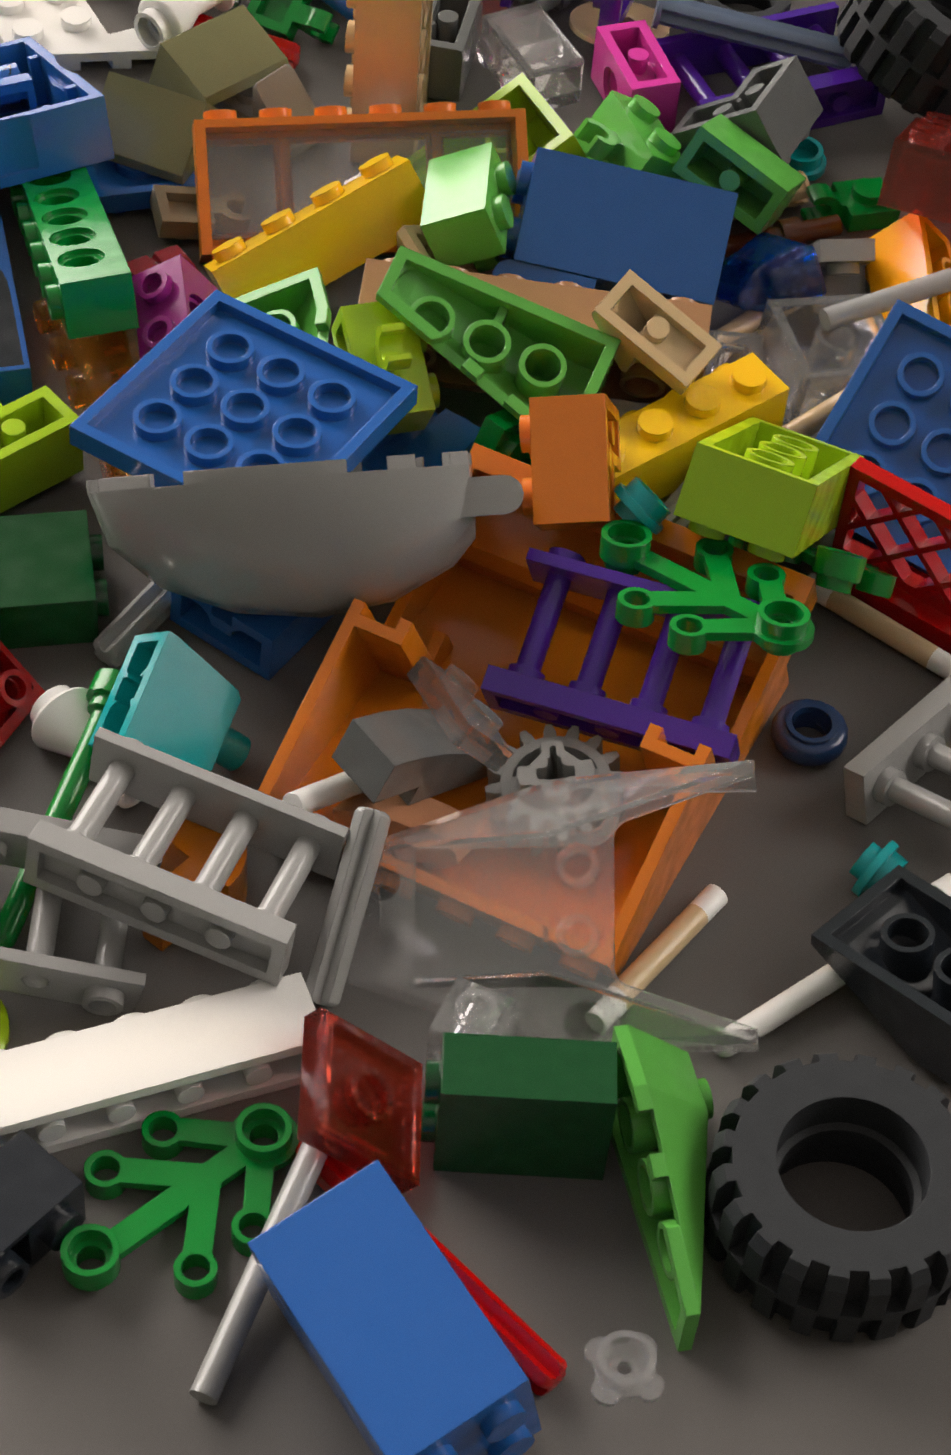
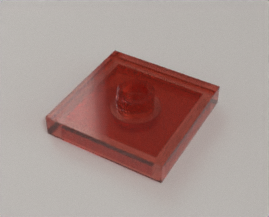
M323 1007L304 1016L297 1139L357 1171L362 1170L378 1159L401 1194L419 1186L423 1064Z

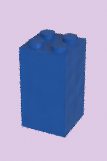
M542 147L537 148L531 162L522 160L520 170H518L516 176V194L512 195L511 203L521 205L518 217L513 216L514 226L508 229L506 252L499 255L500 258L517 260L596 279L595 289L611 291L628 270L631 269L666 299L686 297L693 299L697 303L714 305L738 193Z
M378 1159L247 1243L271 1296L374 1455H523L532 1446L535 1440L533 1435L542 1430L528 1377Z

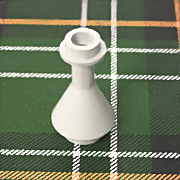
M142 0L138 7V14L134 19V29L138 39L147 49L158 52L161 42L191 29L199 15L213 7L219 11L226 12L233 8L235 0Z
M58 685L44 692L36 700L31 709L30 719L33 723L31 736L37 747L72 757L91 716L87 710L89 702L86 698V693L88 689ZM123 794L117 805L121 808H130L138 804L140 800Z

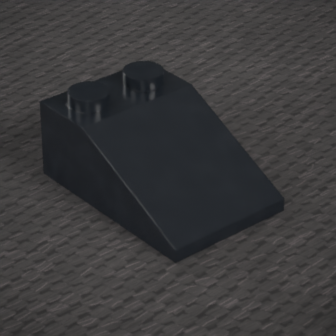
M898 865L812 933L811 945L915 1062L951 1085V897Z

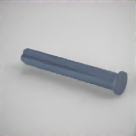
M657 0L651 25V28L657 29L658 24L788 57L797 55L800 60L836 69L850 68L852 65L844 55V47L840 46L838 36L694 0Z

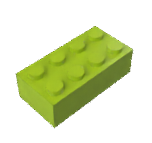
M752 416L697 442L673 515L689 520L688 529L701 536L715 540H724L727 534L749 542L747 550L763 559L775 562H783L785 556L793 559L837 527L850 467L860 456L863 458L864 456Z

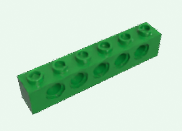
M86 166L8 187L14 217H17L21 236H24L28 256H31L35 276L39 277L42 296L47 300L51 321L62 320L68 340L139 328L132 274Z

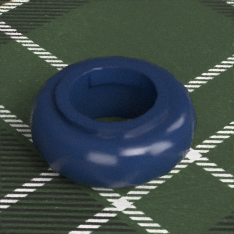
M800 699L791 701L779 709L772 720L771 737L776 749L786 759L798 765L814 767L827 765L840 757L848 743L849 729L844 717L833 706L819 700ZM800 727L814 728L824 736L810 738L799 734L795 729Z

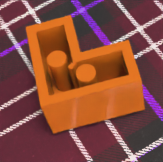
M605 393L529 397V415H520L519 419L520 447L522 453H529L532 476V478H523L521 483L524 492L522 501L524 516H533V525L541 531L602 528L606 523L616 520V511L613 509L616 505V496L613 489L615 488V472H621L619 410Z

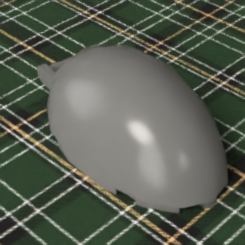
M468 451L442 452V466L424 467V457L415 458V454L386 456V470L362 471V462H360L352 472H347L346 459L183 471L184 485L155 487L154 474L86 481L87 495L108 546L161 589L238 614L316 618L347 612L354 598L365 602L368 607L394 602L454 567L476 539L475 517L512 513L521 506L524 495L522 485L512 476L473 477L471 453H468Z

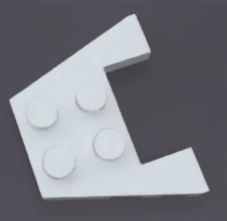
M0 0V44L30 36L53 54L57 63L68 71L81 70V62L108 61L112 69L132 68L131 60L156 59L158 52L147 49L138 39L134 28L108 34L86 0Z

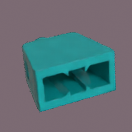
M171 631L135 635L88 745L93 747L94 735L99 727H102L124 737L134 738L146 746L208 771L213 769L215 763L228 771H234L246 760L250 752L251 741L248 737L230 727L241 701L239 690Z

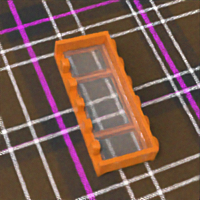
M489 100L479 102L478 110L460 111L456 110V103L454 102L427 103L423 105L424 112H402V105L377 104L369 106V114H347V107L321 106L314 108V116H292V109L285 107L259 110V117L237 118L236 110L231 109L203 112V119L194 120L192 125L199 262L214 260L215 258L211 252L228 240L241 236L245 242L263 232L261 223L270 216L288 208L294 214L312 204L310 195L319 188L337 180L344 186L361 176L358 168L365 162L383 153H389L391 158L398 155L409 159L425 189L430 159L492 142L500 161H508L516 179L522 160L529 161L526 108L511 109L510 101ZM510 201L513 216L518 217L521 205L511 203ZM397 245L380 255L396 254Z

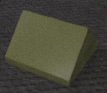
M242 4L161 42L149 84L207 102L213 106L254 86L258 81L283 65L289 64L284 53Z
M109 71L102 92L105 97L115 159L109 161L183 185L195 170L192 136L193 121L203 119V112L218 108L207 102Z

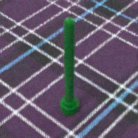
M113 668L97 670L86 693V698L89 702L87 710L91 716L45 816L72 821L90 781L89 772L93 747L89 746L88 743L120 670ZM20 868L0 911L1 947L12 948L16 944L34 904L36 887L23 882V868Z

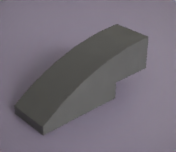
M412 708L383 711L352 719L332 755L336 763L373 804L399 795L407 805H411L488 777V765L497 763L454 718L445 713L430 709Z

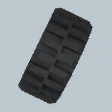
M848 0L837 19L838 41L840 46L844 47V55L848 61L858 67V73L867 82L871 81L877 86L878 92L887 99L892 98L902 105V109L913 115L917 113L925 117L929 123L937 126L944 124L951 130V0Z
M838 1053L814 1054L811 1064L803 1065L800 1058H795L775 1065L772 1079L767 1074L756 1076L743 1087L741 1098L732 1100L722 1115L718 1133L715 1134L706 1171L704 1224L707 1226L705 1241L713 1259L717 1262L726 1260L722 1272L724 1279L739 1294L747 1289L753 1295L751 1307L766 1318L772 1319L774 1314L777 1313L791 1321L788 1330L810 1337L812 1328L830 1332L829 1340L832 1342L853 1343L857 1332H867L869 1340L872 1341L894 1337L900 1322L906 1328H916L931 1318L935 1306L945 1305L951 1298V1113L947 1110L950 1100L932 1084L927 1089H924L915 1083V1073L897 1064L894 1071L876 1065L877 1058L855 1054L854 1061L839 1060ZM813 1162H837L854 1166L877 1178L893 1193L902 1207L906 1219L894 1226L876 1231H851L831 1226L814 1218L802 1209L790 1196L780 1176L797 1166Z

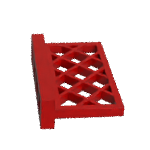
M860 456L850 467L832 547L867 558L866 563L879 567V571L896 576L897 579L891 599L857 590L854 584L851 595L951 654V573H948L936 552L948 548L951 550V505ZM865 484L881 492L889 507L876 510L864 489ZM922 514L933 520L942 536L928 538L915 515ZM897 519L910 542L897 545L884 522ZM866 526L878 549H874L854 539V529ZM918 555L928 574L909 566L905 557Z

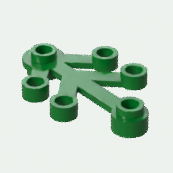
M620 519L608 522L602 527L599 556L604 561L605 568L629 575H636L642 572L677 590L649 591L640 587H629L621 590L617 595L615 618L620 624L630 628H644L654 622L655 614H679L670 620L667 645L672 651L687 656L698 655L704 652L707 647V641H753L765 652L776 656H789L808 648L812 644L815 626L810 619V610L803 603L786 598L784 591L786 573L781 567L771 563H756L748 568L744 591L750 599L760 602L758 605L740 596L732 567L734 548L728 541L703 538L696 543L693 567L700 574L707 576L706 579L650 551L652 532L644 524L633 520ZM694 614H724L730 618L703 619Z
M729 535L727 541L732 546L749 552L747 550L749 542ZM812 544L793 559L787 556L784 558L785 562L801 565L802 561L812 566V571L817 572L815 585L845 594H851L854 584L857 590L891 599L897 579L896 576L879 571V567L866 563L867 558L829 546L818 545L817 547Z
M272 1103L253 1104L245 1108L233 1122L180 1118L171 1111H156L144 1119L141 1126L142 1147L145 1153L157 1160L126 1158L113 1150H100L91 1154L85 1161L83 1170L85 1188L92 1197L99 1200H112L120 1196L126 1188L163 1192L111 1229L91 1223L72 1229L64 1237L60 1247L61 1267L65 1279L75 1288L84 1291H98L107 1287L118 1276L121 1268V1259L188 1212L183 1252L176 1257L173 1265L174 1286L180 1295L192 1300L203 1299L212 1294L218 1284V1263L213 1255L221 1188L245 1172L243 1209L238 1211L232 1219L231 1241L238 1253L250 1257L252 1252L247 1243L254 1238L244 1236L241 1231L245 1227L252 1225L264 1228L270 1214L274 1172L290 1164L296 1156L295 1149L299 1144L300 1137L298 1126L293 1118L278 1105ZM158 1130H169L175 1134L174 1137L165 1141L156 1140L151 1137ZM258 1138H269L275 1143L261 1146L252 1142ZM184 1146L220 1151L203 1164L164 1161L176 1157L183 1150ZM103 1169H111L118 1173L115 1178L108 1181L98 1180L94 1177L98 1171ZM87 1259H98L104 1263L103 1266L96 1269L87 1270L79 1268V1265ZM192 1267H201L208 1272L206 1277L200 1280H190L183 1275L187 1269Z

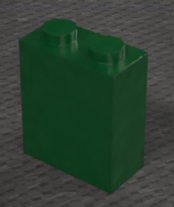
M87 510L0 516V641L7 649L94 642V639L99 635L98 616H109L108 590L106 579H94L93 571L104 570L101 534L89 535Z
M443 1032L440 1061L426 1060L424 1099L422 1103L420 1142L434 1143L433 1171L603 1180L617 1108V1042Z

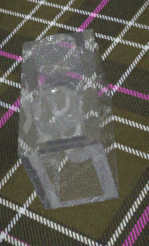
M538 2L483 15L481 38L477 40L476 46L477 55L481 65L485 69L490 70L501 84V88L523 72L552 109L580 102L584 59Z

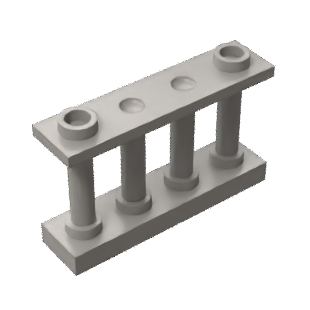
M951 675L843 767L847 816L867 825L887 806L889 807L896 803L951 830V801L914 784L926 772H931L934 769L951 776Z
M99 727L94 735L89 780L98 784L69 829H64L42 819L38 821L27 839L23 882L274 986H278L288 968L297 924L284 918L310 870L335 880L349 828L331 821L321 814L311 813L146 746L134 738L124 737ZM123 794L160 808L132 855H127L94 841ZM185 819L222 834L195 881L157 867ZM247 845L285 860L258 908L220 893Z
M0 807V866L8 865L25 868L27 839L40 819L64 829H69L73 821ZM102 827L94 841L127 855H132L143 835ZM161 859V861L159 862V864H158V866H157V867H159V868H160V866H161V864H162V859ZM36 887L26 951L0 946V990L79 1004L86 1011L97 1015L112 1016L121 1012L133 1013L145 987L147 974L122 969L128 925L102 914L95 964L55 957L54 950L63 898Z

